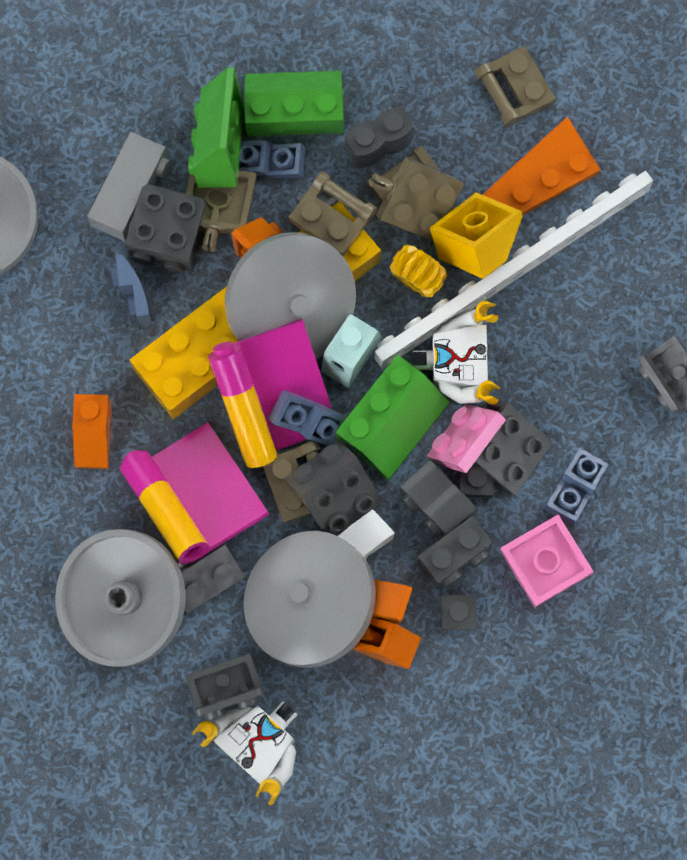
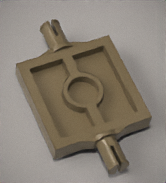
M405 157L398 172L391 179L373 173L371 176L373 179L370 178L369 186L384 191L383 201L376 213L380 220L433 241L430 227L456 208L454 206L455 200L464 185L460 179L408 157Z
M239 170L237 187L198 188L195 176H189L186 194L204 199L206 204L199 230L205 232L202 245L203 250L208 251L210 246V252L215 251L218 234H231L236 228L248 223L257 180L256 173Z

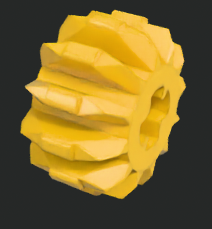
M404 245L396 253L393 262L389 266L392 275L398 281L425 297H433L441 289L447 277L445 268L438 261L422 250L410 245Z

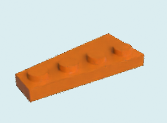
M566 117L482 195L518 209L522 212V215H525L600 174L601 169L569 118Z

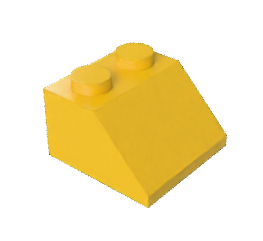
M477 192L430 227L438 258L484 279L507 261L523 217L522 212Z

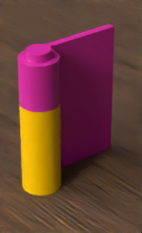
M303 319L235 343H220L213 347V352L208 357L245 465L249 468L265 466L277 458L276 450L307 440L301 433L274 425L268 419L283 389L332 409Z
M208 422L152 457L147 451H131L123 458L120 466V471L181 564L196 561L269 515L267 509Z

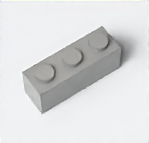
M133 132L129 133L87 216L91 227L126 242L142 187L147 184L154 186L158 177L164 178L169 169L170 160H168L165 146Z

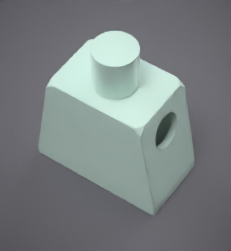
M350 314L325 350L321 372L349 389L376 349L377 344L383 338L382 335L375 328ZM334 363H339L344 369L339 368Z

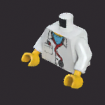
M482 301L475 310L462 314L440 327L438 333L433 334L432 350L413 351V366L418 370H433V385L438 387L442 394L459 404L479 403L483 400L491 405L498 403L497 398L489 396L493 389H500V386L488 380L486 325H481L483 321L489 323L498 321V315L491 314L487 316L488 309L496 306L492 302Z
M283 701L270 715L265 713L259 706H256L254 709L251 707L236 708L226 711V714L201 722L192 732L193 735L197 732L206 734L207 738L201 743L202 747L208 746L217 737L214 742L260 784L256 797H259L261 792L271 794L272 797L268 803L269 805L275 803L280 790L293 774L296 749L292 745L294 738L284 729L294 720L297 713Z

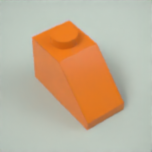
M260 217L236 228L231 233L235 254L242 258L257 243L284 232L273 221L268 224Z
M74 394L72 429L75 468L109 469L112 403L108 395Z
M374 579L376 601L372 618L399 625L403 619L413 588L407 585Z
M372 618L365 634L351 650L386 664L409 670L421 637L396 623Z

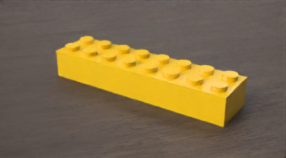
M338 202L332 206V208L354 222L356 220L342 203ZM365 230L362 231L344 256L352 271L354 281L381 262V250ZM227 286L129 359L135 373L172 419H175L218 386L208 358L213 352V347L223 342H238L230 330L225 312Z

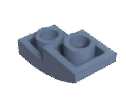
M266 140L241 141L239 170L256 173L257 177L303 178L306 147L301 143L271 145Z
M122 254L115 255L117 266H111L113 285L120 287L122 295L134 294L128 296L129 311L131 316L136 315L139 325L152 323L148 301L136 272Z
M283 389L268 419L274 425L299 432L308 440L329 446L334 443L336 431L346 420V417L322 404Z
M579 448L544 510L553 516L559 515L562 521L573 527L609 464Z

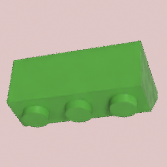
M234 67L226 68L201 88L200 102H195L194 105L197 128L192 129L191 141L192 147L195 149L194 155H189L188 167L190 175L195 176L198 188L237 187L245 107Z
M341 70L245 74L244 99L247 137L344 133Z
M397 354L336 431V441L340 440L354 455L387 480H390L450 402L422 372Z

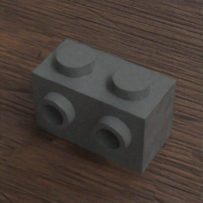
M471 516L418 555L417 564L436 589L444 584L448 588L464 576L461 571L472 564L474 567H477L491 556L488 551L491 550L493 542L474 517Z

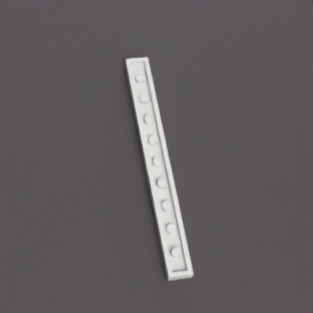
M646 170L638 176L634 173L627 176L619 183V189L611 194L608 191L600 194L593 200L592 207L584 212L582 209L573 212L565 220L567 222L559 229L551 227L539 237L540 241L532 247L524 245L512 255L513 259L499 266L493 273L478 283H475L474 280L468 282L458 291L460 295L451 301L443 299L431 309L433 313L424 319L416 317L405 325V331L397 337L390 335L377 344L378 349L375 351L376 362L381 369H384L393 361L397 354L402 357L432 337L433 334L438 333L440 327L456 317L471 311L480 302L486 301L649 192L653 179Z

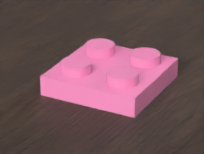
M465 404L454 413L451 419L452 422L445 432L433 441L432 449L427 454V457L436 465L467 473L506 419L498 411Z
M559 515L554 516L500 548L501 554L534 608L594 573Z

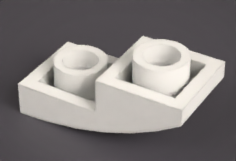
M371 510L344 530L338 537L354 546L367 560L369 555L393 540L395 532L374 510Z

